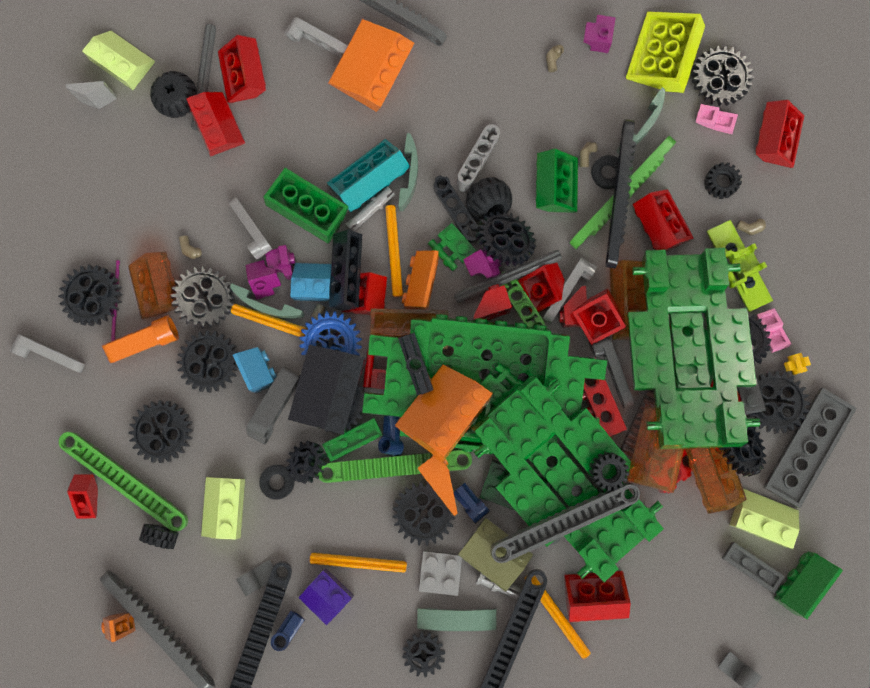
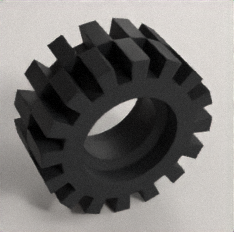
M721 162L719 165H714L706 174L704 184L707 185L705 189H709L708 193L710 195L713 193L714 198L718 196L719 199L729 198L740 188L742 174L738 175L740 170H735L736 166L734 164L730 166L728 162L725 165L724 162ZM720 174L726 175L730 180L729 186H719L716 181L717 176Z
M612 452L600 453L598 458L594 457V463L590 464L592 470H589V473L592 475L591 479L596 485L608 491H611V489L617 490L618 486H624L622 483L628 480L625 477L629 476V472H627L629 467L625 464L626 461L622 457ZM607 464H613L616 467V474L610 479L604 478L602 474V469Z
M144 523L139 541L163 549H174L179 533L166 527Z

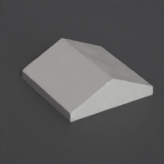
M104 81L66 84V88L81 103L97 109L117 99V95Z

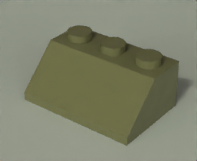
M485 518L477 526L458 555L506 592L524 570L533 554L528 552L506 563H497L490 554V548L493 543L509 535ZM497 548L496 556L503 557L506 554V548Z

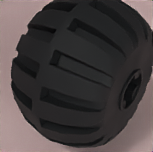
M177 71L162 73V76H158L152 83L150 90L151 101L155 109L159 113L171 118L186 116V113H190L186 98L197 95V88L191 78Z
M483 178L469 189L466 197L467 209L478 221H481L485 215L488 216L490 212L495 214L498 211L502 214L505 211L507 214L512 205L511 190L504 181L498 178Z

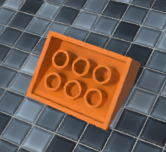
M362 19L328 84L377 112L387 97L414 42L395 31Z
M442 365L431 379L434 390L418 395L395 424L398 429L442 462L483 411L493 394L476 381L445 365Z

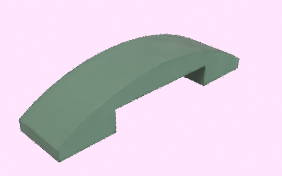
M663 87L648 107L653 113L638 134L633 135V141L636 142V145L651 130L662 110L665 98V89Z
M409 133L406 134L405 157L411 158L408 188H400L399 211H404L415 192L418 180L417 150L414 140Z
M231 283L230 288L243 302L258 312L281 319L303 318L305 315L303 311L284 304L282 311L254 301L251 299L252 292Z
M417 608V629L436 631L496 630V609Z

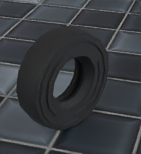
M605 155L595 161L592 166L591 175L597 186L603 189L615 188L618 164L616 156ZM607 165L615 169V176L607 179L603 177L601 169Z
M283 465L267 467L262 472L259 481L262 493L266 497L276 500L287 497L294 488L293 477L288 475L290 471ZM276 474L281 475L284 479V485L279 490H275L270 486V479Z

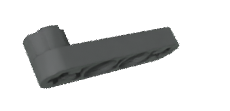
M608 336L592 345L589 342L594 357L603 355L604 359L607 360V368L623 408L633 406V397L610 337Z

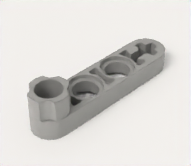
M298 17L293 18L284 32L294 42H299L303 36L342 58L348 45Z
M491 124L484 128L460 169L457 177V185L460 191H469L498 142L500 129L496 125ZM494 132L495 134L492 135L490 141H488V134ZM485 145L488 151L480 152L478 147ZM471 160H477L480 163V165L478 167H472L469 164V162Z
M237 197L228 201L254 239L247 247L255 259H259L272 250V247Z
M581 257L564 284L562 300L550 306L543 320L551 324L579 278L582 277L589 282L598 267Z
M21 334L17 335L10 349V352L23 358H27L31 350L79 373H82L86 365Z

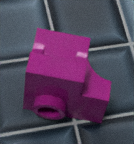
M597 15L595 23H586L583 43L590 45V51L609 52L616 17Z
M286 245L278 246V248L265 254L267 267L275 268L277 272L283 273L287 280H290L294 270L293 264L296 263L294 253Z
M481 249L463 259L470 276L484 274L486 278H492L501 274L498 267L502 265H500L498 259L492 261L493 256L487 257L486 254L488 252L481 251Z
M264 260L245 265L247 279L256 300L275 295L274 288L281 286L276 269L268 268Z

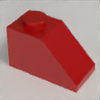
M582 286L563 306L562 311H559V322L562 323L563 328L581 327L572 311L587 300L586 286Z
M74 474L67 493L76 519L96 518L98 487L94 474Z

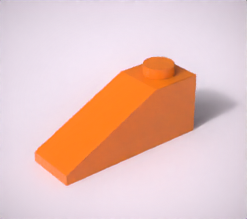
M433 455L417 469L453 516H455L458 512L450 473L447 468L449 463L446 459L442 462Z
M128 612L109 615L103 618L101 625L105 639L110 642H115L136 631L134 618Z

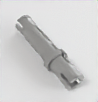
M387 186L379 195L372 197V201L351 220L346 222V226L351 231H355L379 209L382 210L383 205L394 197L395 194Z

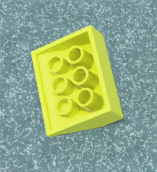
M647 12L626 79L657 89L663 87L667 92L684 93L705 29L701 14Z

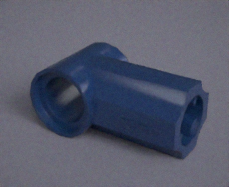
M384 416L383 437L378 442V449L381 453L399 456L403 452L404 443L400 440V429L395 426L400 419L398 416Z
M466 483L453 492L454 497L465 508L464 511L475 524L490 512L483 501L476 497Z
M293 610L289 612L277 632L271 638V646L274 650L283 651L290 645L305 621L300 614ZM277 636L285 638L286 643L284 646L277 644Z

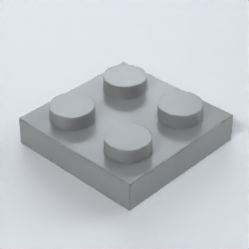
M423 551L419 592L458 596L462 558L456 554Z

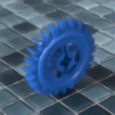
M326 311L325 317L318 313V320L311 317L313 324L306 322L305 325L308 330H301L305 334V336L299 337L300 340L304 341L299 347L305 348L301 355H306L309 345L317 346L316 342L319 341L322 343L323 348L337 349L360 356V353L356 351V349L362 348L361 345L357 344L362 338L356 337L360 330H353L356 323L349 325L351 318L343 320L344 313L339 318L336 311L333 312L332 317L328 311ZM330 328L339 331L341 334L331 333ZM328 329L327 335L323 336L320 334L323 330ZM339 337H344L345 345L340 343ZM330 338H334L333 342L336 343V345L333 344L331 347H329V342H327L326 339L329 340Z

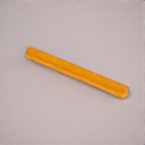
M387 205L385 210L393 297L403 296L396 208L395 205Z
M234 304L231 308V313L298 337L305 336L301 331L302 329L308 330V328L238 304Z
M322 553L310 554L311 564L403 573L407 569V562Z
M534 575L531 582L534 585H540L541 583ZM544 590L540 600L581 658H587L591 654L590 650L546 590Z

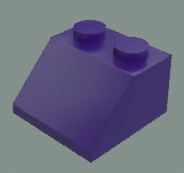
M325 568L298 598L327 625L354 595Z

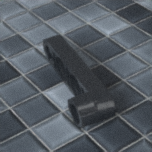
M437 176L434 183L436 196L461 234L470 243L477 242L479 240L476 238L477 232L474 238L473 236H468L469 230L466 226L471 222L472 224L469 225L471 231H476L478 225L450 184L449 178L447 176ZM439 184L442 186L446 185L444 189L439 188ZM454 198L457 200V205L449 207L446 203L447 200ZM461 213L467 216V221L464 223L457 221V216Z

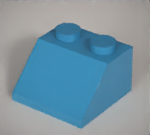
M295 263L291 277L290 297L294 301L329 302L332 264Z
M256 347L233 354L249 391L258 393L271 387L277 374L273 367H269L267 361L270 359L265 350L262 351V349Z

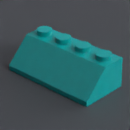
M384 139L328 181L327 184L338 199L349 206L348 210L352 212L360 208L365 201L374 197L382 188L389 186L394 179L405 174L410 166L402 152L388 140Z

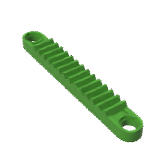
M670 135L630 177L632 179L629 185L631 189L628 192L630 197L665 160L664 156L677 142ZM613 196L570 241L569 244L575 249H578L590 235L595 236L603 225L611 219Z
M65 432L60 436L59 446L62 450L168 529L181 531L187 526L188 518L184 512L165 497L155 492L153 488L143 483L142 480L131 474L130 471L124 469L123 466L112 460L111 457L100 451L92 443L75 432ZM69 436H72L75 440L72 447H68L65 443ZM175 516H180L182 519V524L179 527L174 526L172 523V519Z
M461 450L451 451L446 457L449 463L447 465L449 471L467 469L472 463L471 454ZM426 453L327 463V465L322 466V469L326 467L331 468L333 471L332 477L326 479L321 472L318 475L322 482L331 483L421 474L417 468L430 459L433 454ZM460 454H465L468 457L466 465L462 466L457 463V457Z

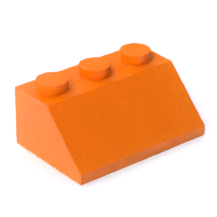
M416 251V255L411 257L410 267H413L412 273L408 274L406 279L408 291L407 293L404 292L402 297V304H404L406 310L427 314L439 262V251Z

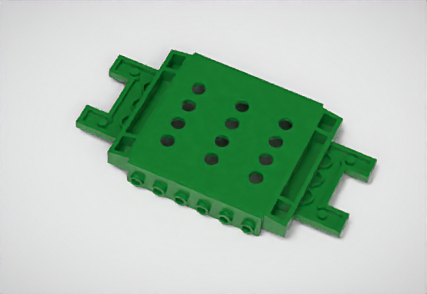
M436 314V316H432L431 320L412 318L410 333L415 332L422 355L426 361L430 379L434 377L442 365H449L453 370L480 383L483 379L479 377V372L482 369H488L496 378L499 373L494 368L500 363L505 368L507 367L511 370L510 373L517 380L521 373H526L529 377H537L542 385L547 388L557 380L562 387L555 391L553 395L562 407L561 410L570 420L581 411L585 378L605 380L606 359L568 355L570 336L551 333V330L546 325L536 324L535 327L527 326L526 323L515 322V325L507 324V321L495 320V323L487 322V319L476 318V320H468V317L464 316L448 318V315ZM370 334L368 355L388 357L384 394L364 393L362 413L402 417L418 397L410 373L406 368V361L398 339L399 337ZM447 345L452 346L454 349V353L451 356H445L442 352V349ZM484 350H490L493 354L492 358L488 361L483 360L481 357V353ZM523 354L531 356V362L527 365L520 362V357ZM412 359L411 365L413 368L418 369L421 367V362L418 359ZM506 379L501 382L508 390L512 387ZM490 402L491 411L496 407L492 402ZM594 417L596 421L599 423L600 418ZM400 430V436L409 437ZM554 435L552 438L557 442L558 437ZM459 441L454 448H461V451L473 452L482 444Z

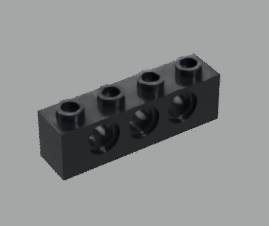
M347 229L333 234L329 308L341 311L359 308L363 235L361 233Z

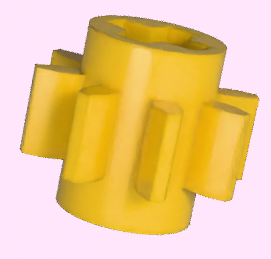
M802 353L788 356V362L784 363L786 372L792 371L793 375L807 372L806 366L811 365L809 357H803Z

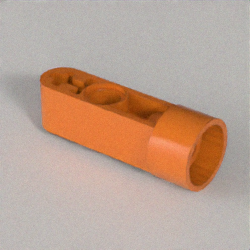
M167 315L152 321L148 327L102 345V348L109 362L113 363L156 345L164 346L179 340V335L173 320Z

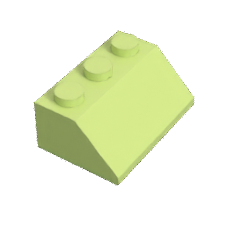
M112 31L94 36L82 50L90 61L132 90L136 88L155 63L149 56Z
M206 477L201 536L234 540L241 538L245 479Z
M742 488L729 525L783 547L793 549L800 530L799 510Z

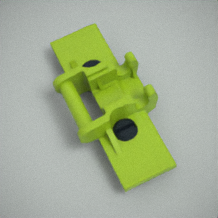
M731 220L706 231L715 248H725L726 258L730 260L731 264H741V271H736L739 277L738 281L733 272L728 273L729 288L736 287L748 312L773 301L758 273L765 269L767 265L765 262L759 263L754 255V251L757 249L756 244L754 243L745 248Z

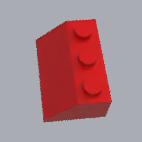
M236 35L218 51L227 103L253 99L266 91L256 38Z
M202 92L186 98L190 112L210 157L245 144L223 92Z
M789 100L766 103L762 127L759 130L760 136L756 146V155L764 162L794 168L805 115Z
M668 189L651 192L632 204L635 208V214L640 218L643 229L649 235L655 250H666L667 252L694 239Z
M616 571L605 582L595 573H588L583 579L579 574L564 575L569 622L629 618L631 602L623 571Z

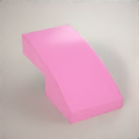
M701 104L696 123L716 131L733 134L738 114L719 111V107Z
M775 308L756 315L757 320L762 319L760 325H767L765 331H770V336L767 338L771 339V343L768 344L771 353L790 347L791 342L782 328L783 322Z

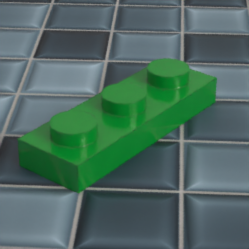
M375 418L346 432L345 435L342 434L322 445L330 462L382 437L383 434Z

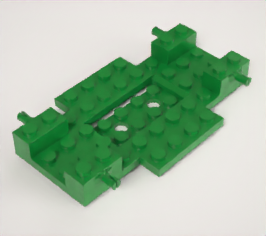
M705 248L702 254L666 255V250H646L642 257V267H632L633 275H643L646 300L645 312H628L627 314L634 390H654L657 421H646V429L658 430L659 449L742 447L748 443L747 428L760 427V419H747L743 401L738 402L737 387H754L757 383L747 308L727 309L725 290L729 286L728 273L740 272L741 264H728L725 248ZM702 313H705L707 320L713 387H710L709 383L710 376L708 373V357L706 355V338L704 336ZM668 314H670V324H671V334H672V344H673V354H674V364H675V374H676V384H677V388H676V386H675V376H674V366H673V356H672V346H671V336H670V326H669V316H668ZM690 327L693 335L686 337L682 333V329ZM691 364L697 368L695 375L687 373L686 367Z
M530 376L471 428L482 443L474 451V454L480 458L487 451L493 453L509 472L495 487L528 526L538 523L542 519H547L548 516H553L555 513H560L567 508L526 462V459L533 463L569 507L599 494L572 459L552 438L554 435L559 438L590 476H592L589 473V470H592L590 464L594 463V457L598 458V454H604V452H612L622 457L626 461L625 464L629 467L627 469L629 474L636 469L586 408H583L571 420L561 410L562 407L553 395L555 391L562 387L557 380L547 388L534 376ZM550 456H555L557 459V463L553 467H549L546 463L547 458ZM607 464L603 467L602 474L604 478L610 479L616 474V467L613 464ZM576 485L582 488V493L579 496L572 495V488ZM626 489L624 497L629 499L633 494L629 489ZM638 500L624 509L565 535L564 537L579 553L586 564L577 572L579 576L583 579L592 571L603 582L619 570L615 564L643 539L650 542L664 529L654 515L663 508V505L657 500L648 508ZM552 542L545 544L546 547H548Z

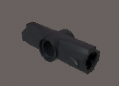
M415 332L399 337L398 339L406 361V368L410 373L416 394L420 395L434 390ZM418 359L421 362V367L418 369L413 368L411 360Z

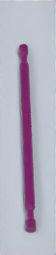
M116 260L115 278L119 280L120 261ZM114 309L111 341L115 340L117 310Z

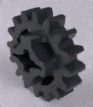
M306 441V444L300 442V447L294 446L295 451L289 452L291 458L287 459L286 462L290 463V465L286 469L290 471L288 475L293 477L294 481L306 484L307 481L313 483V478H320L319 472L324 473L322 466L327 465V463L323 459L327 455L323 454L324 449L315 442Z
M421 631L419 637L414 633L413 640L407 639L406 642L409 646H403V650L407 653L402 654V658L407 659L404 663L405 666H411L409 669L410 673L416 670V676L423 672L424 677H427L428 672L434 675L435 668L441 669L439 662L445 661V658L441 657V655L445 654V650L440 649L443 646V642L437 643V635L431 638V632L424 636L423 631ZM426 641L432 643L435 647L431 648L427 645ZM419 642L417 649L411 651L414 644ZM421 650H425L426 653H429L426 655V658H423L422 655H419L421 654ZM437 657L435 662L429 666L430 660ZM416 660L417 662H419L421 664V667L416 665L413 661Z

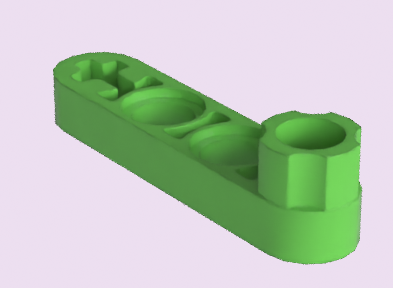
M517 279L510 281L513 287L511 289L507 283L503 284L506 291L509 290L507 294L511 305L523 323L534 327L536 324L545 325ZM514 292L522 294V298L518 301L513 300L511 296ZM530 307L532 314L530 316H523L521 313L522 309Z

